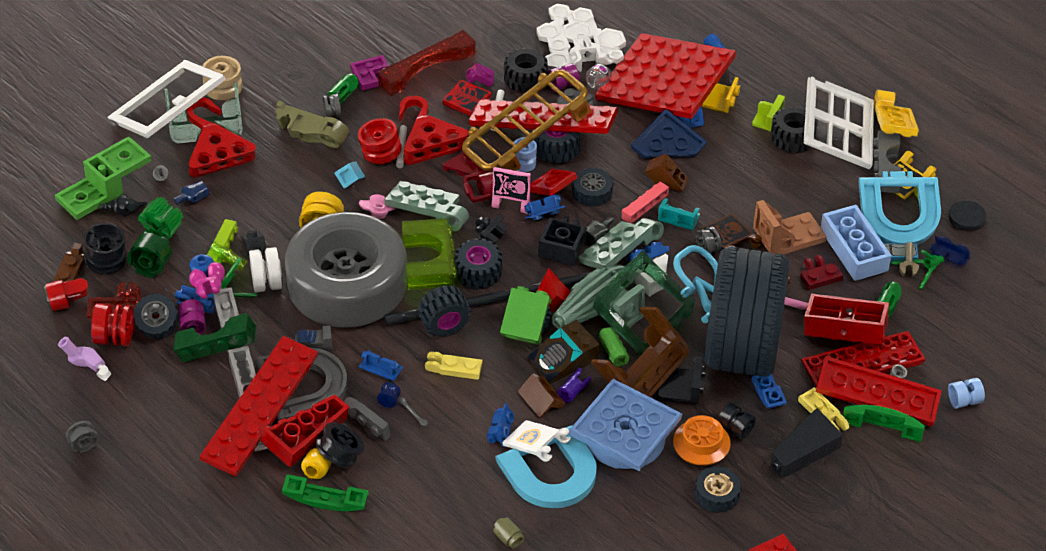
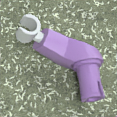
M64 337L59 341L58 346L68 355V361L72 364L91 368L104 381L111 375V372L105 366V362L93 348L76 347L68 337Z

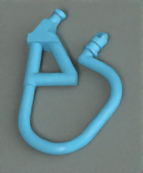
M690 245L674 257V269L678 277L686 285L681 291L682 297L686 298L693 294L695 289L697 290L704 311L707 312L701 320L703 323H708L712 302L708 299L706 291L713 294L714 286L697 276L693 279L692 283L684 274L680 261L690 252L699 253L711 264L715 277L718 263L704 248Z

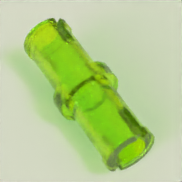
M214 241L209 251L222 258L224 263L228 262L231 265L238 258H241L233 253L234 250L225 248L217 241ZM241 258L242 260L237 266V269L242 271L247 263V260Z

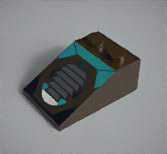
M575 320L559 328L527 356V360L549 384H552L575 372L578 368L591 364L593 359L598 360L599 344L578 320Z

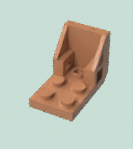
M764 200L756 202L753 229L757 235L761 236L762 243L773 255L775 253L787 254L826 242L827 236L810 212L782 220L779 212Z

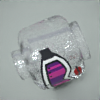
M600 63L595 64L586 72L585 79L588 86L598 90L609 82L611 72L607 66Z

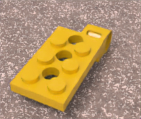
M877 89L874 96V109L881 130L887 134L899 133L904 137L917 136L919 129L910 108L894 106L895 92Z

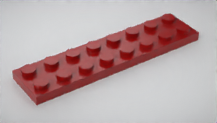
M480 100L469 119L470 126L482 127L513 102L505 100ZM525 102L523 104L543 122H546L555 115L543 103ZM551 103L550 105L557 111H560L567 104ZM589 105L592 112L581 121L576 122L571 112H569L547 129V131L608 134L617 115V107ZM518 107L509 114L524 129L535 130L541 125L521 107ZM504 118L495 125L497 128L519 129L507 118Z
M283 336L200 455V460L236 477L260 443L263 429L272 425L318 357V351Z

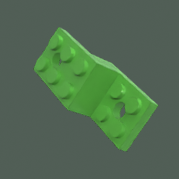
M127 137L83 161L86 178L55 194V199L78 220L98 209L100 204L105 205V202L108 203L123 194L121 178L151 162V155L133 139Z

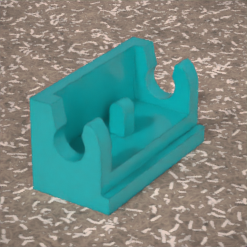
M664 198L659 206L658 220L693 231L700 218V208L696 207L694 212L691 213L681 208L668 206L667 202L669 199Z

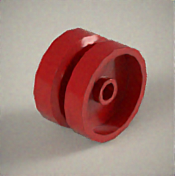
M385 118L374 119L365 123L359 129V142L364 159L373 164L388 163L397 158L401 153L402 145L396 124L393 121Z

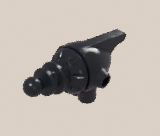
M121 194L113 202H105V205L100 204L98 208L100 210H110V212L114 210L115 213H120L123 217H127L129 213L135 211L139 206L147 204L146 201L137 202L129 198L127 194Z

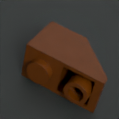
M666 153L650 160L645 170V173L655 184L662 182L669 189L679 192L684 190L689 179Z

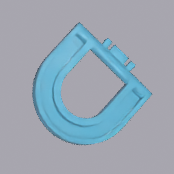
M883 171L882 177L859 178L861 212L883 243L906 244V242H912L918 245L933 235L941 217L937 177H913L912 171L907 172V177L905 176V171H890V177H888V172ZM880 187H917L920 210L918 220L910 225H897L889 221L882 210Z
M569 434L566 436L570 437L571 440L566 444L554 438L546 445L549 446L556 443L574 469L572 477L561 484H546L538 480L522 458V456L529 454L527 452L512 449L495 456V459L515 491L523 499L540 507L563 508L584 499L595 484L596 462L587 445Z

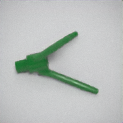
M921 250V253L926 258L913 260L914 263L924 264L929 269L919 286L920 290L923 289L936 266L944 262L943 256L931 255L927 251ZM905 260L891 261L890 264L900 265V263H903Z
M241 258L236 260L221 282V289H226V286L235 277L233 272L242 260ZM233 293L234 297H258L257 293Z

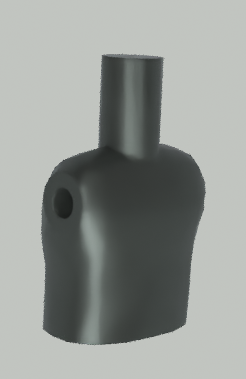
M608 217L602 222L598 220L591 221L587 226L586 241L590 244H595L598 239L610 231L608 226L614 223V219Z

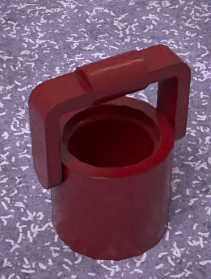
M493 171L483 174L478 172L463 177V188L472 203L492 198ZM476 179L481 196L474 197V192L468 181Z

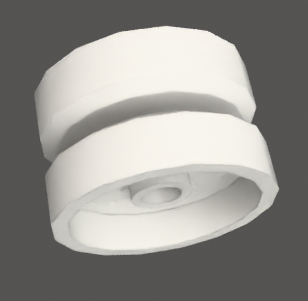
M266 248L265 261L262 259L259 249L250 250L249 258L254 292H264L267 279L271 290L282 289V270L277 248Z

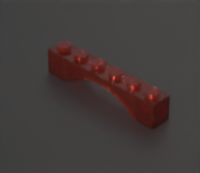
M464 30L453 34L378 71L379 85L392 96L406 89L410 79L425 67L445 61H463L475 55L476 41Z

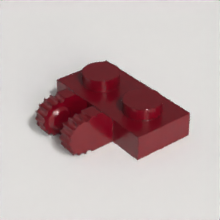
M816 255L814 260L817 268H814L810 258L804 259L807 271L801 272L800 278L808 290L843 280L844 275L835 262L825 265L823 258L820 255Z

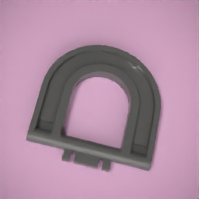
M311 348L318 351V357L309 370L320 373L326 382L316 393L288 400L276 417L277 424L278 421L295 416L297 412L305 411L311 408L313 404L334 394L343 400L347 391V373L344 365L335 355L322 349ZM269 355L256 359L258 370H260Z

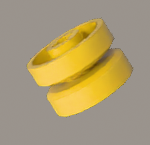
M311 193L306 196L303 202L299 226L302 228L308 222L327 214L344 212V205L339 198L330 193Z

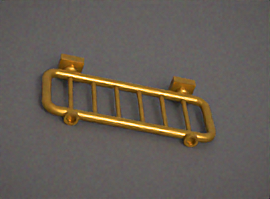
M556 70L549 75L546 73L540 74L538 84L480 129L472 127L468 131L469 137L462 145L463 152L485 171H493L494 167L517 171L521 168V165L515 154L569 112H571L576 122L581 121L592 112L586 100L588 95L587 88L565 70ZM558 77H563L581 93L572 101L551 82ZM549 85L567 100L569 104L560 111H557L537 93ZM535 96L553 111L555 115L546 122H543L523 104ZM518 107H521L541 125L532 133H529L509 114ZM504 118H507L527 136L515 144L495 125ZM491 128L513 146L503 155H500L481 138ZM478 139L498 159L493 163L487 164L470 149V145Z

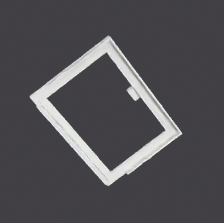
M184 60L108 116V119L117 122L119 126L149 138L225 81L226 78L223 74ZM183 68L210 78L208 82L188 97L179 95L172 100V103L176 106L148 127L125 117L185 72Z

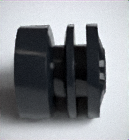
M111 223L97 224L88 229L84 236L88 267L93 272L99 274H112L122 269L127 257L123 230Z

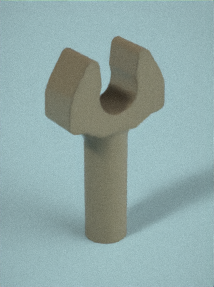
M906 242L905 261L899 265V272L903 277L906 268H911L912 277L917 274L919 264L913 262L912 242Z

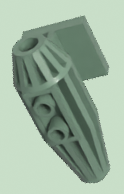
M622 265L597 268L572 287L570 295L553 314V325L559 329L575 320L582 323L603 313L613 319V329L620 336L644 317L639 308L645 307V287L638 284L630 291L625 290L630 280V274Z

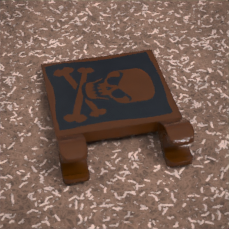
M733 214L702 227L705 230L707 227L713 226L718 231L722 250L726 247H735L746 240H749L754 249L761 247L759 243L762 240L761 236L751 232Z

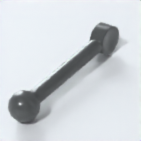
M400 398V405H404L420 422V427L426 428L428 421L422 419L408 405L405 398Z

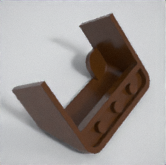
M640 307L639 311L650 323L644 331V339L649 345L645 352L626 373L622 368L613 366L609 360L593 359L591 363L608 384L612 379H615L651 397L687 357L689 348L658 307Z

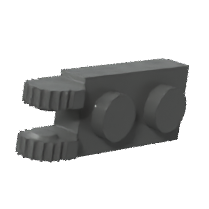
M352 397L345 398L344 402L349 406L348 415L351 419H357L362 426L366 425L376 437L380 436L385 441L390 437L387 422Z

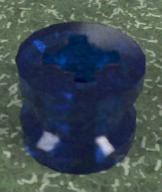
M384 383L381 387V392L377 396L378 403L387 408L394 407L397 403V398L401 394L400 388L394 383Z

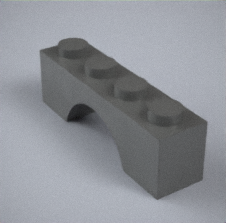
M878 131L877 138L873 139V160H876L873 165V172H876L874 177H882L883 171L888 172V177H890V171H901V167L889 161L898 158L900 148L899 133L887 134L883 131ZM880 187L881 192L899 193L900 187Z

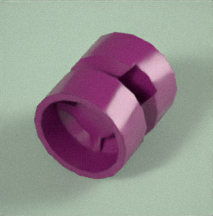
M573 63L563 65L561 69L559 67L551 69L547 74L549 75L556 70H565L580 82L579 72ZM558 77L551 82L560 91L564 90L566 86L573 87L563 77Z
M193 299L182 302L178 307L180 330L194 328L201 335L206 329L203 304Z

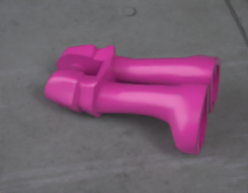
M212 262L208 266L209 277L203 271L194 269L189 275L190 283L196 288V293L203 299H206L208 294L211 293L219 294L225 269L220 263Z

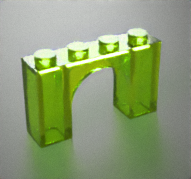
M447 218L402 221V240L405 248L430 247L440 253L437 258L430 261L407 262L408 290L454 286V278H457V268L453 267L455 253H451V251H454L453 239L449 240V237H452L451 226L447 225Z

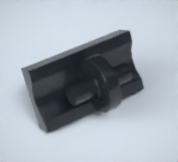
M499 213L491 223H489L491 221L489 217H479L475 222L477 226L476 231L478 233L482 231L478 240L483 238L487 242L492 241L493 245H495L499 238L492 233L495 232L500 237H503L509 228L502 222L504 216Z

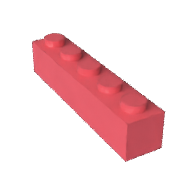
M662 182L655 184L650 190H647L642 196H639L637 200L631 202L629 206L622 210L621 219L632 224L668 196L669 187Z

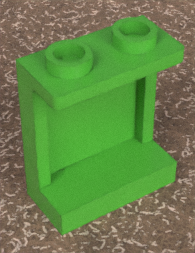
M520 286L517 289L511 288L500 331L502 337L540 345L542 340L541 332L548 305L551 304V298L547 296L548 293L543 291L533 293L529 292L528 288Z

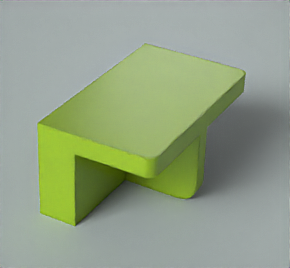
M778 94L774 104L766 101L759 102L758 111L752 121V126L771 131L773 116L781 108H784L785 96Z

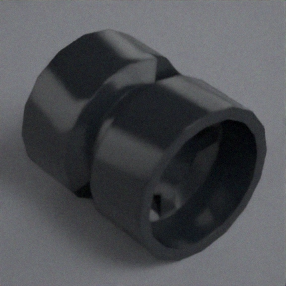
M729 403L720 413L718 422L725 430H731L733 435L743 440L752 431L756 418L746 411L742 412V409L734 403Z

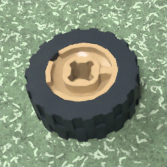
M716 466L701 471L695 483L694 496L697 499V503L710 512L720 513L732 510L738 504L741 493L740 479L737 477V474L733 473L730 469Z

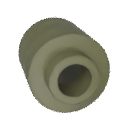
M508 517L500 518L495 522L493 533L507 547L514 549L523 542L524 536L522 531Z

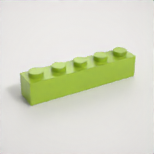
M224 220L207 254L213 258L214 262L221 264L222 259L225 258L226 251L229 250L230 243L234 240L235 233L238 232L236 221Z

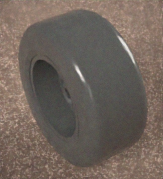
M357 212L327 214L308 222L300 228L291 238L286 249L285 270L290 299L302 314L317 323L337 328L365 326L391 313L404 297L407 287L406 248L400 235L379 218ZM332 265L334 266L331 270H325ZM361 269H368L361 274L359 273Z

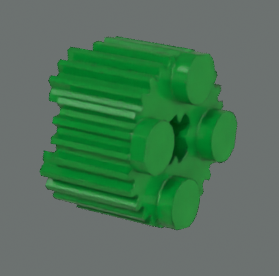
M157 197L143 210L138 220L146 228L145 232L170 239L180 227L181 219L184 216L180 209L177 207L173 209V206L167 204L165 198Z

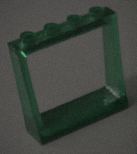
M643 250L596 295L593 308L640 355L645 352L649 345L647 342H643L631 330L610 304L641 273H646L683 304L668 320L675 330L680 327L684 317L686 319L690 317L696 301L690 295L686 298L682 297L681 291L683 288L670 278Z

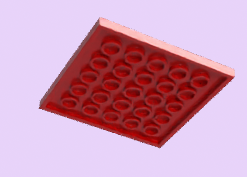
M641 33L624 55V60L618 63L596 92V100L659 113L667 109L674 116L692 119L736 57V51Z

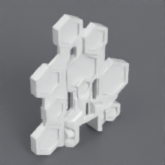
M555 4L549 8L550 18L554 21L537 27L539 41L548 42L551 54L546 56L548 70L557 67L561 69L563 65L573 63L577 70L581 72L582 62L595 60L596 64L608 65L611 63L618 64L624 60L623 52L620 49L626 46V40L622 31L608 28L601 31L596 26L591 9L580 7L572 11L567 5ZM568 20V24L564 25V21ZM569 42L574 44V47L571 48V50Z

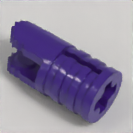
M578 368L558 389V395L563 401L571 402L591 382L592 378L590 376L586 377L583 381L578 378L583 371L581 368Z

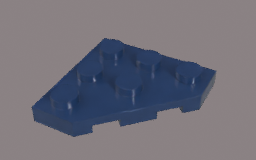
M665 109L631 144V149L644 159H654L665 153L670 158L696 157L707 145V141Z

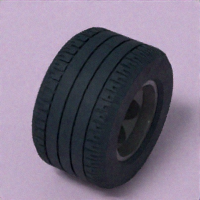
M726 247L720 251L704 362L709 368L728 372L733 370L734 373L741 374L745 372L747 375L754 376L757 374L760 377H767L774 373L790 268V260L785 255L778 253L773 255L771 252L764 251L761 253V251L751 250L750 252L749 249L743 248L737 250V247Z

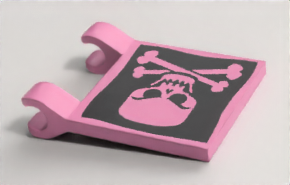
M494 167L492 207L499 208L501 199L505 198L522 201L521 213H526L524 206L530 202L531 174Z

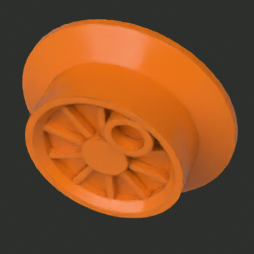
M699 415L688 419L676 430L673 445L677 454L685 461L696 465H712L727 456L730 450V438L726 430L716 419Z

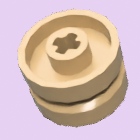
M216 56L208 59L202 67L223 74L226 78L225 81L207 93L208 97L216 100H228L236 97L241 92V68L236 59L228 56ZM202 76L204 85L210 78Z

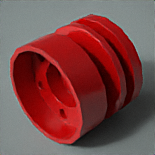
M96 303L91 326L93 344L108 345L112 336L114 345L119 346L121 342L122 346H129L134 331L132 306L125 305L123 308L122 305H117L113 313L111 304Z

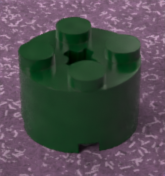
M143 232L128 252L127 260L129 265H133L136 268L135 272L144 277L153 278L161 274L172 257L170 241L166 237Z

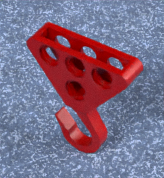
M409 96L400 102L399 121L402 120L408 107L418 106L421 108L404 146L405 164L412 165L463 150L462 145L469 137L468 130L435 117L427 116L428 102L420 96ZM457 143V146L454 148L448 147L447 145ZM437 147L441 149L439 152H432L430 150ZM420 152L424 154L422 157H415L413 155Z
M202 97L187 108L188 120L202 130L189 161V175L191 177L197 178L248 163L255 159L256 146L254 143L193 113L194 109L205 107L209 111L221 116L222 110L210 99ZM244 156L242 160H236L237 158Z

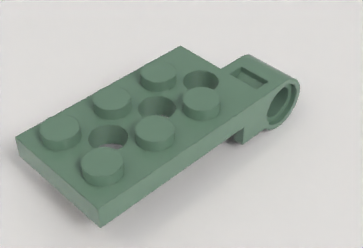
M400 181L384 199L386 206L436 217V224L444 225L452 231H458L469 218L468 211L464 207L457 205L459 202L458 194L445 192L441 189L428 188L423 185L410 184L406 181Z
M648 218L641 219L635 225L621 221L602 238L598 239L595 244L586 249L578 257L581 264L598 269L614 266L641 242L647 246L651 241L660 239L664 231L663 224Z

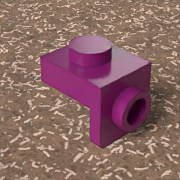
M477 62L466 73L468 83L472 84L476 80L489 87L494 83V71Z

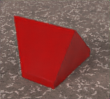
M549 268L537 290L548 293L547 296H550L551 304L548 306L551 312H556L571 293Z

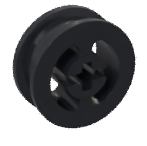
M334 422L326 424L323 434L319 435L316 439L318 451L327 460L342 467L353 466L357 461V455H360L365 447L362 439L356 432L345 425Z

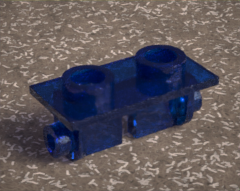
M935 236V244L933 243L930 247L933 254L941 255L945 259L949 253L948 261L959 266H965L967 259L970 260V251L967 247L961 244L956 245L946 237Z

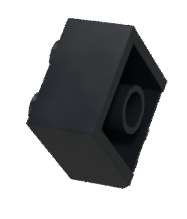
M566 215L562 221L549 218L539 239L538 257L574 266L586 241L587 227L580 226L581 221L577 218L573 224L569 223V216Z

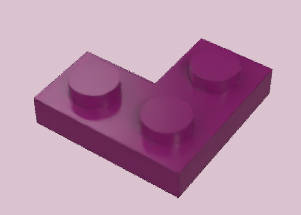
M380 55L350 63V69L358 78L359 86L363 91L378 87L379 81L376 74L389 71V65L385 57Z

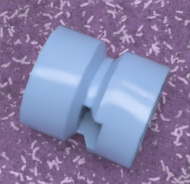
M521 137V138L515 140L514 143H515V144L519 143V142H520L521 140H523L525 137ZM534 140L515 154L521 165L518 171L529 172L535 168L537 145Z
M972 378L965 380L964 383L962 381L950 383L948 385V397L951 405L957 409L966 407L968 404L983 403L985 392L980 379Z

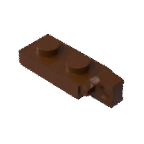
M75 243L71 252L66 253L52 282L58 280L68 282L78 278L84 265L85 257L82 244Z

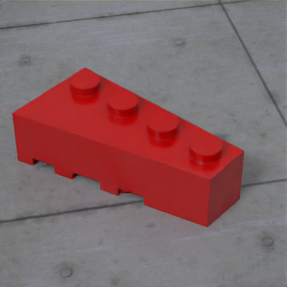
M334 394L313 404L311 408L305 411L297 412L295 416L288 419L284 418L278 421V424L264 428L261 442L286 465L292 467L316 446V439L319 435L323 434L326 424L331 422L342 424L347 420L349 406Z

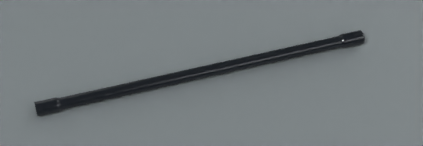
M643 260L622 266L628 270L629 274H634L636 269L645 265ZM592 272L560 278L559 280L566 287L573 286ZM541 283L522 287L528 288L529 292L536 293ZM511 289L466 298L469 307L507 300L509 299ZM417 309L384 315L386 326L420 318Z

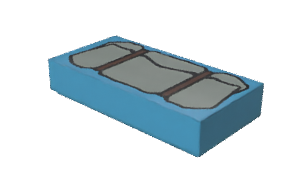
M883 243L891 254L890 261L905 260L906 244ZM913 244V260H918L917 244Z

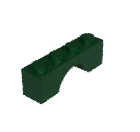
M248 313L230 317L219 331L210 335H200L194 328L175 332L174 352L182 362L255 343L256 324Z

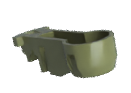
M278 101L274 112L280 128L284 129L287 125L289 134L293 138L296 137L308 143H323L328 147L338 148L344 143L349 134L348 127L335 118H324L285 105L282 101ZM331 123L334 125L333 127L327 126V124Z

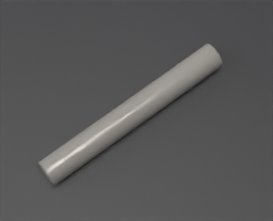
M405 125L400 126L399 138L402 150L397 157L396 166L398 168H403L404 146L407 135V127Z

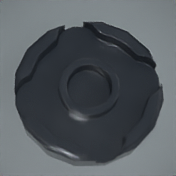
M962 200L951 205L949 220L958 229L963 230L964 228L968 229V231H974L983 227L986 220V211L976 202Z

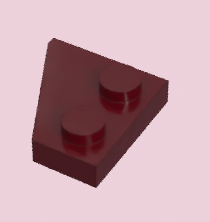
M464 152L442 164L444 171L451 169L457 171L458 175L463 177L481 172V174L491 172L481 169Z

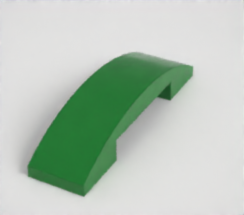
M853 405L845 407L843 417L848 421L849 425L861 427L862 423L866 422L902 431L901 437L919 442L922 440L925 426L913 417L900 411L875 405Z
M288 474L282 488V494L309 506L335 511L364 510L369 490L349 486L347 491L308 484L307 478Z

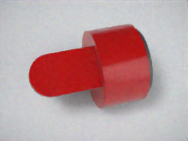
M83 278L68 282L58 280L46 283V286H44L49 308L53 312L70 308L69 302L88 295V283Z

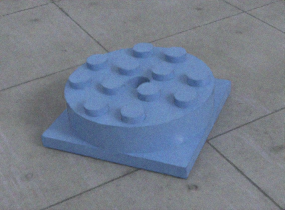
M612 379L569 430V435L584 442L593 456L600 462L617 469H635L640 471L643 466L651 463L661 454L666 437L682 419V413Z

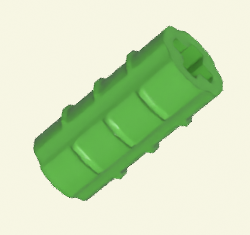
M612 327L601 330L599 333L601 345L605 348V352L608 354L613 365L620 367L627 364L629 355L622 344L623 342L620 341L619 335Z

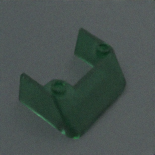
M234 81L235 100H228L222 105V115L201 118L239 136L242 133L243 127L238 83ZM167 88L164 90L168 112L174 106H170L169 90ZM185 111L168 123L170 138L175 143L198 141L202 130L186 119Z

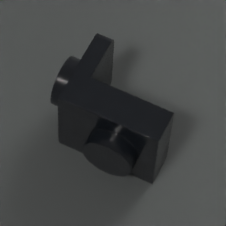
M250 230L245 235H241L242 242L247 247L248 256L250 250L257 249L261 251L262 255H265L267 247L264 235L260 231Z

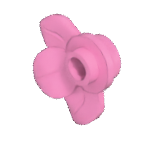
M380 194L372 195L370 200L359 201V205L363 210L370 211L371 216L379 219L385 218L388 211L396 209L386 206L384 203L385 197Z

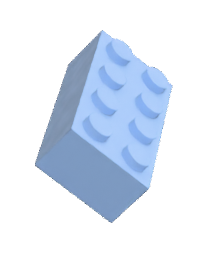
M857 205L823 214L820 228L827 236V241L854 281L889 270L891 254Z

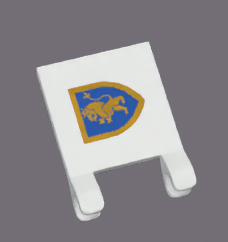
M526 420L503 441V446L534 454L547 462L552 458V455L547 454L551 451V448L546 445L554 438L564 444L568 443L571 438L566 436L569 434V429L567 428L555 429Z

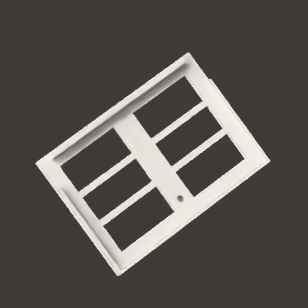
M808 77L804 144L870 170L873 165L874 100L828 81L822 83L815 80L814 77ZM816 88L829 93L828 113L815 108ZM834 95L845 99L844 119L833 115ZM850 102L863 107V127L849 122ZM815 119L827 123V144L814 139ZM833 126L844 130L843 151L832 147ZM849 132L862 138V158L848 153Z

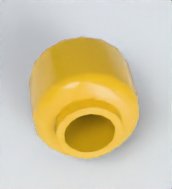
M315 448L306 454L301 467L304 474L309 478L320 479L326 475L332 462L327 460Z

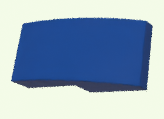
M653 242L651 246L645 247V250L635 249L633 253L627 254V261H640L660 256L669 251V246H663V243Z
M772 374L767 377L757 375L752 377L753 386L767 409L786 405L787 402L781 387L776 385Z

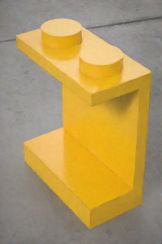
M735 77L731 87L717 83L701 107L728 113L730 107H734L735 95L738 96L740 92L739 78Z

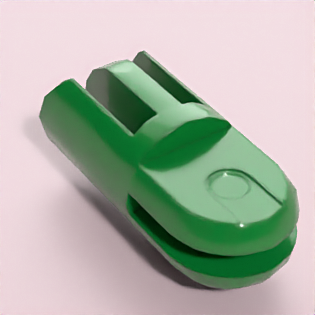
M354 74L344 75L327 94L330 96L338 94L341 105L357 88L359 84L358 78Z
M894 281L886 283L877 300L878 302L889 303L888 318L891 317L901 296L900 284Z

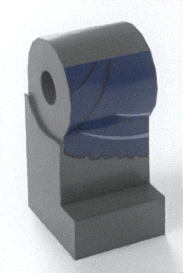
M330 325L322 326L323 330L315 331L300 330L295 334V341L307 347L332 352Z

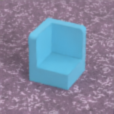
M356 161L348 163L335 172L343 188H347L357 180L365 177Z

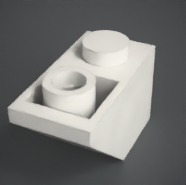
M667 254L657 257L636 269L635 283L644 286L645 293L648 296L664 289L668 263Z

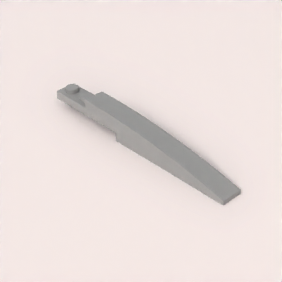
M232 287L221 289L220 293L216 295L212 293L221 328L230 317L239 315ZM247 345L227 350L239 398L256 375ZM260 441L255 448V452L268 448Z

